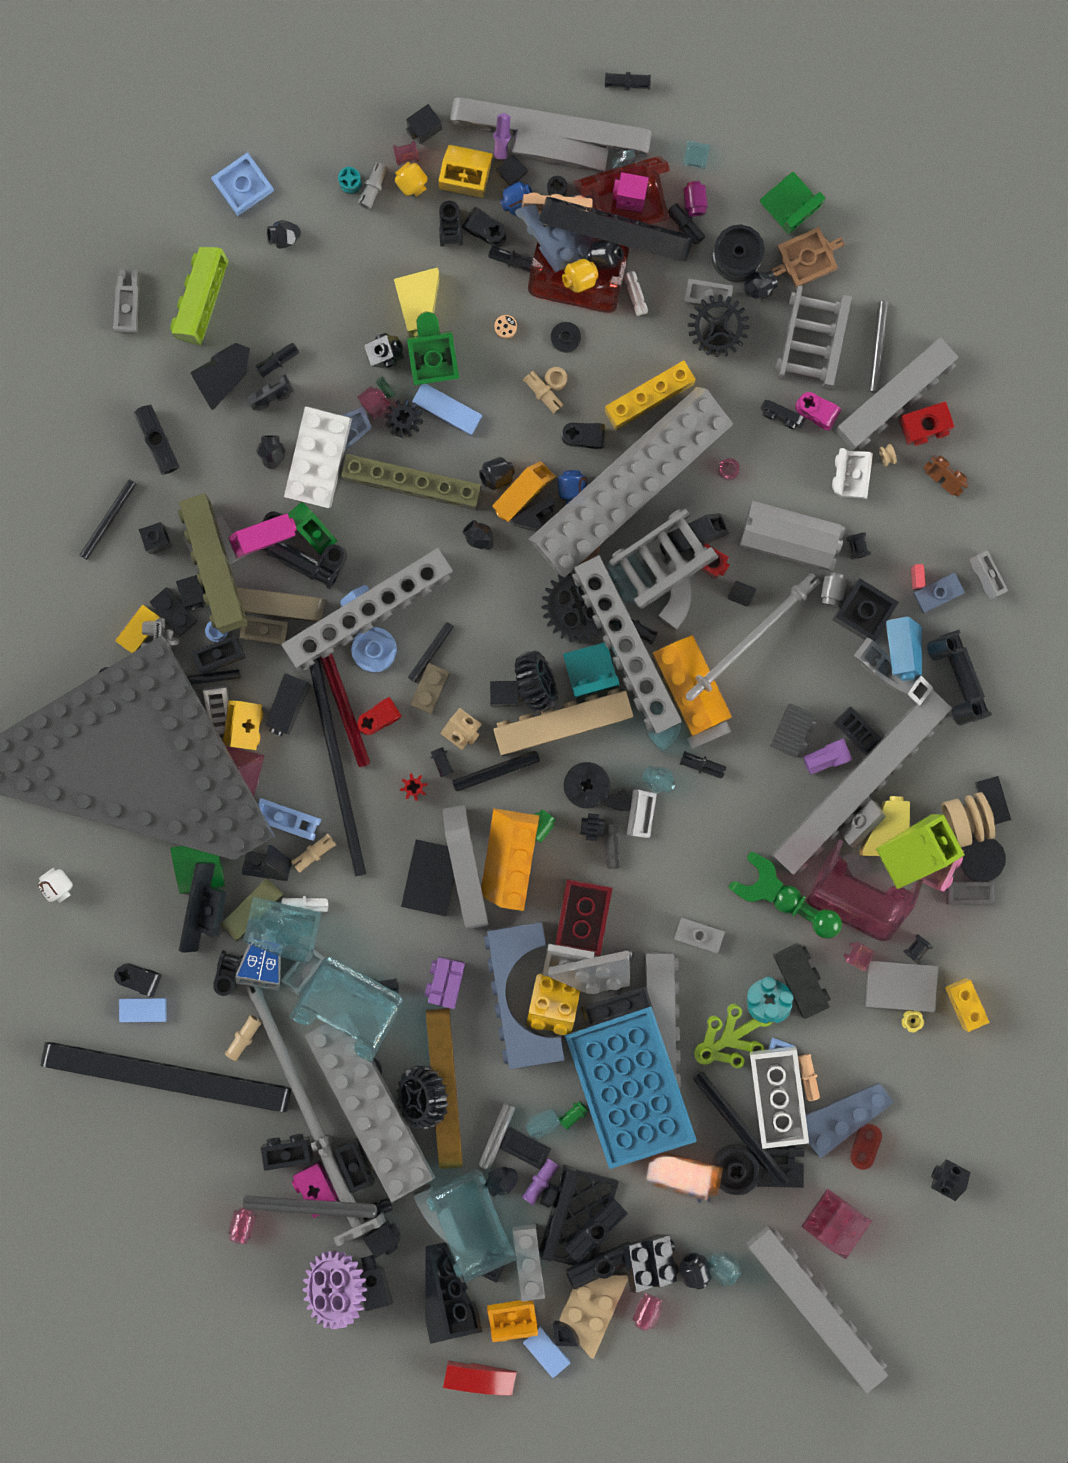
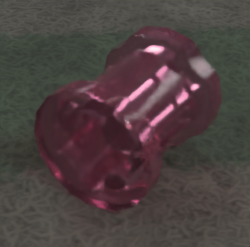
M415 141L399 147L393 145L397 166L401 165L402 162L410 160L419 161Z

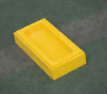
M142 604L115 641L130 653L140 649L141 644L149 637V635H142L143 622L155 621L161 617Z

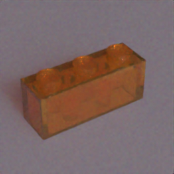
M662 1152L650 1156L646 1180L655 1182L654 1186L660 1188L671 1186L675 1188V1192L688 1194L689 1191L695 1193L696 1198L708 1200L709 1196H718L723 1168Z

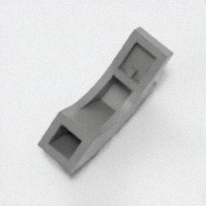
M656 552L652 554L665 574L671 575L676 571V564L673 560L667 565L664 563L666 561L665 558ZM688 578L670 590L669 601L657 617L674 631L681 625L690 608L691 586Z
M866 638L854 654V657L862 663L861 666L897 694L919 706L933 689L921 675L915 676V679L910 681H901V679L894 676L892 673L891 657L872 639Z

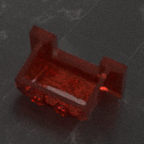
M660 155L573 181L575 190L582 197L590 195L594 209L652 225L670 219L659 174L669 172L670 168L668 162ZM621 172L649 177L642 213L616 208V200H612L615 180H620Z

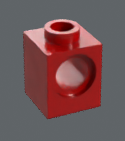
M705 543L704 547H706L707 549L712 547L707 543ZM713 548L718 555L719 566L711 568L706 565L700 570L716 579L718 575L724 576L730 564L726 563L729 559L727 555Z

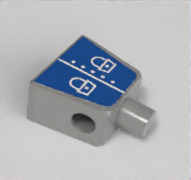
M261 934L259 944H248L236 973V984L280 991L281 949L273 947L275 938L273 935Z

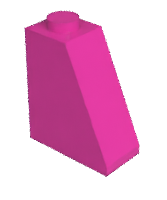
M284 514L236 531L228 537L235 558L238 559L295 536L296 525L294 520L289 518L288 514Z

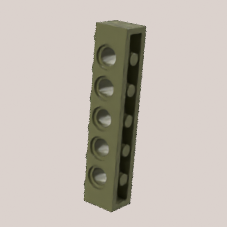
M346 454L341 475L344 481L475 511L477 510L481 493V484Z

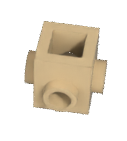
M459 708L440 734L463 750L468 743L472 745L480 734L477 731L482 724Z

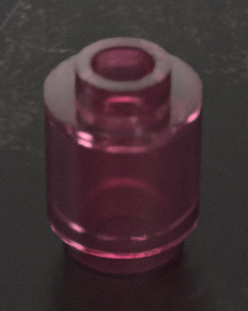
M240 1207L239 1210L233 1212L228 1231L230 1241L247 1244L248 1239H251L256 1216L252 1214L253 1210Z
M645 1294L644 1298L640 1299L632 1318L636 1322L635 1326L644 1331L654 1329L662 1310V1300L650 1294Z

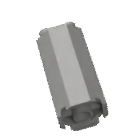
M752 501L745 519L739 547L833 572L836 563V553H840L843 544L842 537L845 527L833 522Z

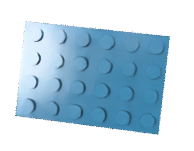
M652 1007L565 1035L609 1169L697 1141Z

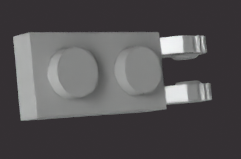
M119 269L118 282L115 287L114 332L138 333L139 270H133L132 286H125V269Z

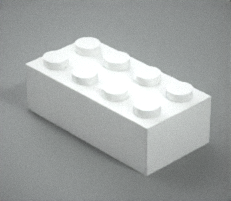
M305 407L284 497L326 508L332 506L352 418Z
M796 1046L750 1052L762 1149L809 1143Z

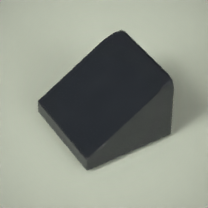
M735 581L731 587L728 599L747 607L750 605L757 589Z

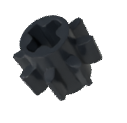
M588 813V818L581 819L580 835H586V840L597 841V836L603 837L605 820L599 819V814Z

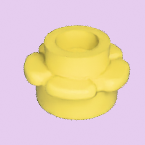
M908 1010L903 1014L904 1018H902L901 1023L909 1032L914 1033L922 1029L924 1020L921 1012Z

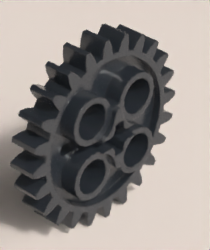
M571 573L565 578L558 574V583L554 580L550 581L553 589L545 588V591L550 595L542 597V600L548 602V604L541 606V609L548 610V613L543 615L544 619L550 618L547 627L554 625L553 634L559 631L562 632L561 639L568 635L570 643L574 637H577L579 643H581L582 637H586L587 641L590 642L591 634L598 638L599 629L595 625L594 620L586 615V611L589 608H587L579 593L581 586H576ZM595 579L588 581V586L592 590L600 589L601 584ZM571 587H575L579 603H584L582 613L586 625H582L578 609L572 608L575 605V599ZM567 593L571 598L570 602L561 604L557 599L559 594ZM600 600L598 602L599 608L603 611H608L611 607L608 600ZM572 614L576 616L578 621L576 625L568 626L565 623L564 619L567 615Z

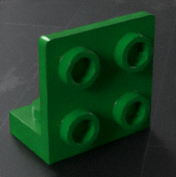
M791 172L764 195L759 202L789 235L823 206L826 197L821 192L814 195L795 172Z

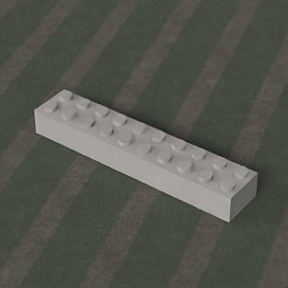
M696 387L533 534L529 541L556 573L563 577L567 576L574 567L578 566L733 425L732 421L707 389Z

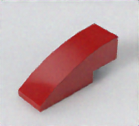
M448 1360L443 1388L470 1393L512 1396L516 1371L472 1362L470 1365Z

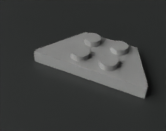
M623 951L552 966L548 969V976L587 994L618 990L630 985V952Z

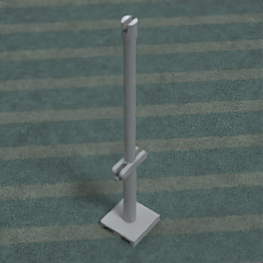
M246 986L251 1001L254 1002L315 1142L311 1143L313 1151L319 1152L340 1202L356 1203L330 1144L333 1143L330 1135H324L264 999L262 989L254 987L256 990L254 992L252 986ZM380 1213L375 1218L365 1221L362 1217L347 1216L351 1227L340 1232L333 1239L338 1247L352 1238L355 1239L367 1231L376 1229L386 1222L384 1214Z

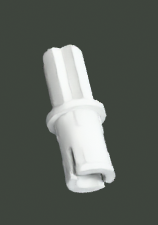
M303 896V898H282V912H303V914H306V912L328 911V899L306 898V896Z

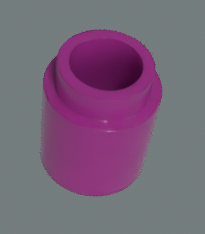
M700 181L687 183V186L683 188L685 211L688 212L689 217L705 215L708 208L706 186L701 184Z

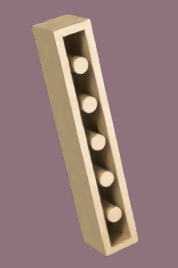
M620 688L607 691L608 696L599 698L598 694L586 697V702L581 704L572 701L563 704V709L555 711L554 708H551L549 711L541 712L542 715L533 717L532 713L520 716L518 722L511 723L510 720L496 723L497 728L493 730L500 754L503 756L631 719L634 716L627 692H621Z

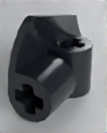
M234 343L212 356L211 361L190 372L211 410H214L247 373L250 348Z

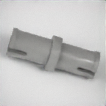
M376 162L369 180L365 181V189L358 201V205L363 209L371 210L377 193L381 192V184L389 170L386 165Z

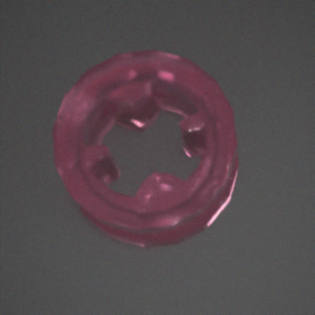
M726 458L720 463L718 470L724 480H733L737 477L740 467L735 459ZM728 464H732L735 472L733 474L730 472L728 475L725 473L726 469L723 466L726 465L728 467Z

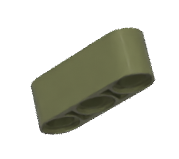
M265 879L220 926L237 942L284 894L269 879Z

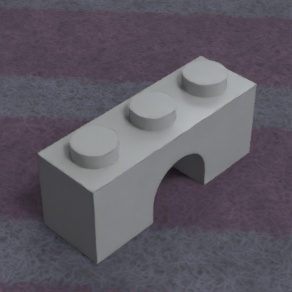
M536 1223L513 1226L521 1300L545 1299Z

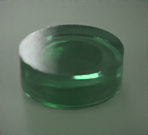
M384 376L376 380L378 387L387 399H391L396 395Z

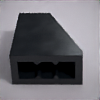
M721 513L707 514L688 523L702 546L705 543H710L729 534ZM680 528L667 533V536L680 555L694 550ZM660 543L662 553L668 559L671 558L662 543Z
M284 673L266 725L271 727L269 732L281 737L283 733L290 734L311 684Z

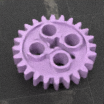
M338 1251L323 1252L322 1256L315 1257L316 1262H310L312 1269L306 1270L309 1278L303 1279L307 1284L303 1291L307 1292L308 1295L304 1298V1301H309L310 1303L306 1309L313 1310L311 1318H317V1324H323L324 1328H345L348 1324L354 1323L353 1319L360 1317L357 1311L364 1309L360 1302L366 1301V1298L362 1296V1292L367 1291V1288L362 1287V1283L366 1279L360 1278L363 1270H356L358 1262H351V1255L346 1256L345 1252Z

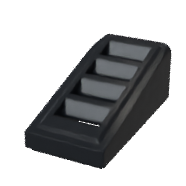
M851 706L833 722L865 755L882 739ZM851 716L853 720L845 727L843 725L844 722ZM858 722L860 726L851 733L849 730ZM865 729L867 732L858 740L856 736ZM871 735L873 739L864 747L862 743Z

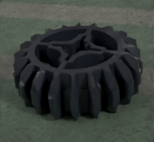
M719 294L718 301L714 302V297L711 295L709 296L711 302L709 304L702 299L701 303L704 306L702 309L697 305L694 306V309L699 312L698 315L691 313L689 316L692 319H696L695 323H688V327H695L694 331L689 332V336L697 335V338L692 343L695 345L700 341L702 344L698 350L702 351L706 346L708 348L706 355L708 356L711 354L712 349L715 350V357H719V350H723L724 356H728L727 348L729 347L735 353L737 351L733 346L735 343L743 346V342L739 340L740 336L743 338L748 337L746 333H742V329H750V326L747 324L743 325L742 321L749 320V317H741L740 314L745 311V308L736 309L739 301L736 300L733 305H730V296L726 298V302H722L723 296ZM713 307L728 308L720 317H713L707 312ZM733 313L738 323L736 334L732 333L727 327V322ZM702 317L710 324V330L705 338L700 333V320ZM709 318L714 321L718 320V322L719 319H724L722 325L728 333L720 332L719 330L713 333L715 326ZM720 334L730 339L729 342L722 345L710 343L712 339Z
M535 650L518 656L514 666L516 669L514 672L521 695L524 697V702L527 703L533 712L537 713L546 712L554 708L558 701L557 684L555 683L552 669H550L548 662L545 661V657Z
M420 1065L409 1068L401 1075V1080L398 1081L399 1089L396 1092L399 1094V1098L396 1100L400 1103L399 1109L402 1110V1116L406 1118L407 1124H411L413 1128L428 1129L439 1125L440 1121L444 1120V1115L447 1114L446 1106L449 1105L446 1100L448 1094L445 1091L447 1086L443 1085V1077H439L438 1071H434L432 1067Z

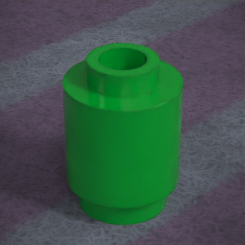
M543 809L539 813L536 812L534 814L539 815L535 843L537 841L542 843L554 827L553 823L556 821L555 818Z

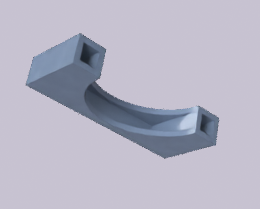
M542 922L488 930V936H484L486 950L490 949L491 958L487 960L489 972H494L495 981L491 982L493 995H498L499 1004L495 1005L496 1017L502 1020L503 1027H498L500 1041H505L506 1050H502L504 1064H509V1069L564 1061L561 1035H542L527 1029L514 1017L506 999V981L514 964L527 952L546 945Z

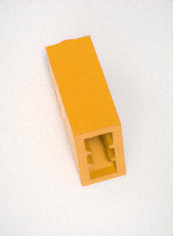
M542 461L527 467L492 507L496 510L495 512L499 518L509 522L512 518L519 515L557 476Z

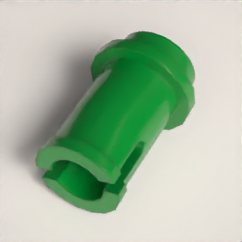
M581 1101L578 1103L574 1102L573 1107L559 1117L558 1120L568 1130L580 1118L586 1117L588 1109Z

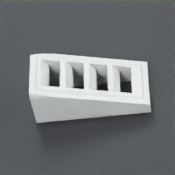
M227 685L204 688L203 695L206 713L211 722L226 721L229 700ZM222 694L221 698L210 699V695ZM211 704H224V707L211 708ZM225 712V716H212V714ZM225 726L215 727L218 734H224Z

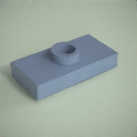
M954 572L914 592L913 595L922 613H925L964 594L965 591Z

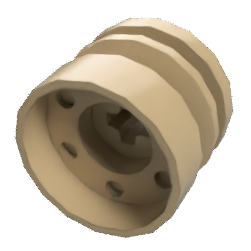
M982 792L975 793L973 798L971 795L965 796V807H963L959 799L942 803V814H944L960 847L972 844V833L978 842L984 841V836L987 840L995 838L994 816Z

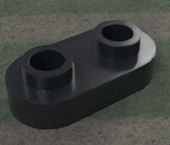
M764 400L760 408L763 411L762 415L773 421L778 419L784 422L783 425L791 430L802 428L806 420L800 414L770 400Z

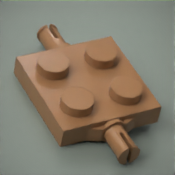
M817 227L779 244L777 249L782 258V264L771 268L770 271L775 276L786 272L791 277L795 288L805 285L838 269L833 258V250L845 246L844 241H842V237H839L834 241L828 242L820 228Z

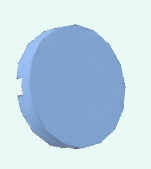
M373 627L366 633L361 634L359 632L355 636L351 652L355 663L363 670L372 673L382 672L395 661L397 646L389 632L379 627Z

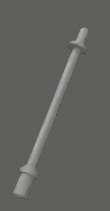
M809 573L798 586L794 585L791 588V595L705 677L700 675L695 677L697 684L686 694V699L692 701L703 690L707 692L712 691L710 684L796 602H804L807 599V595L820 584L819 579L817 578L815 581H812L816 576Z

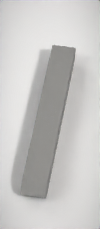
M458 97L453 99L449 122L455 126L496 132L497 116L501 113H506L511 117L509 133L515 136L516 130H523L592 144L609 149L608 152L637 157H646L649 153L652 132L648 129Z

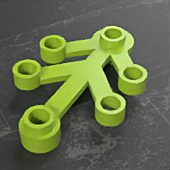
M730 1004L727 1008L728 1015L721 1038L714 1042L716 1031L722 1028V1021L718 1016L709 1017L704 1042L699 1043L695 1047L694 1057L698 1063L708 1065L716 1060L730 1063L734 1068H741L744 1065V1058L740 1053L728 1054L720 1052V1050L725 1047H731L752 1052L753 1048L757 1045L760 1046L758 1051L764 1050L763 1045L759 1041L750 1042L740 1040L739 1038L759 1026H769L772 1022L761 1023L753 1018L734 1030L736 1020L742 1015V1009L737 1004ZM734 1008H737L738 1012L732 1015L731 1011ZM717 1020L718 1024L714 1027L711 1026V1023ZM705 1051L710 1052L707 1057L702 1056ZM735 1058H740L738 1063H733Z

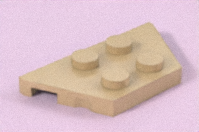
M627 1273L612 1275L606 1279L599 1278L575 1290L572 1288L562 1311L560 1321L568 1324L575 1330L580 1340V1346L592 1359L595 1357L628 1281Z

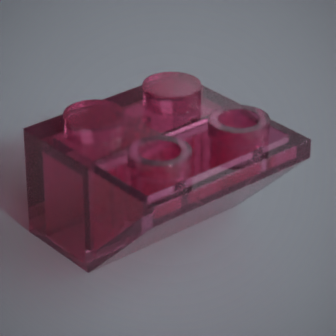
M827 1189L801 1227L833 1253L847 1259L872 1220Z

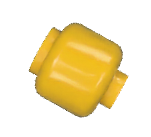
M407 162L395 172L397 175L395 183L405 196L414 194L417 197L427 189L424 185L427 183L428 177L417 163L410 164V162Z
M580 259L569 263L565 267V274H563L562 279L567 288L570 287L573 292L578 293L595 285L596 279H598V271L593 262H589L587 259Z

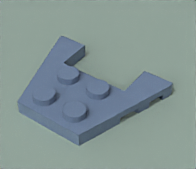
M588 192L571 196H584L586 198H589ZM536 204L521 207L515 211L519 219L522 217L528 226L526 230L530 236L534 235L541 245L539 247L540 251L555 272L565 270L569 263L577 260H588V250L593 244V237L553 226L544 227L543 223L539 220L540 215Z

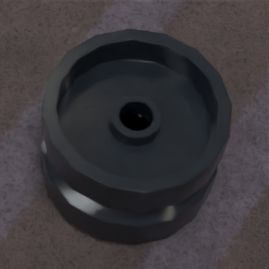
M742 224L732 225L723 230L716 239L712 254L713 266L717 273L726 280L740 282L746 281L753 273L757 272L765 252L764 241L760 234L752 227Z

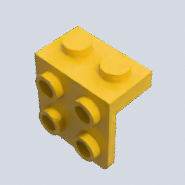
M538 974L535 980L526 1026H531L535 1030L554 1031L558 1035L571 1034L580 990L549 976Z

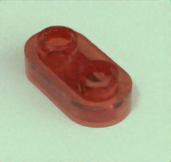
M867 1123L857 1133L850 1153L851 1163L857 1169L866 1170L874 1163L882 1140L881 1130L876 1125ZM868 1131L873 1132V1137L870 1139L865 1137ZM860 1153L865 1154V1159L859 1161L857 1158Z

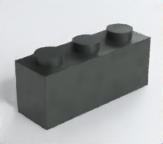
M796 943L773 954L804 1019L830 1008L828 1001L831 1000L827 990L825 988L821 989L818 980H821L816 967L811 968L808 962L811 956L806 946L801 947L799 943Z

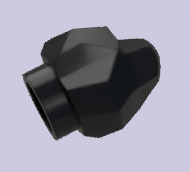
M280 220L275 222L273 226H267L269 245L275 244L278 249L294 245L301 236L300 228L289 221Z
M771 271L766 273L755 272L745 282L744 293L755 300L769 297L772 295L773 289L778 287L777 278Z
M261 436V442L258 444L256 452L266 468L274 469L284 459L285 450L279 440V436Z
M472 520L463 529L462 533L466 536L465 539L471 547L486 550L493 548V533L490 526Z
M505 1166L496 1168L489 1172L488 1179L484 1181L485 1188L493 1197L498 1194H509L518 1181V1173L515 1169Z

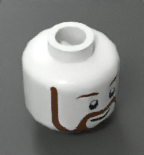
M52 868L39 877L38 888L49 902L57 900L60 903L71 895L68 891L72 888L73 884L62 869L55 870Z

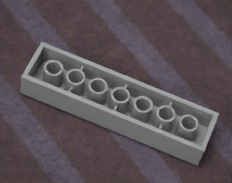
M345 1013L306 1034L305 1038L391 1202L435 1179L436 1177L402 1116L350 1014Z

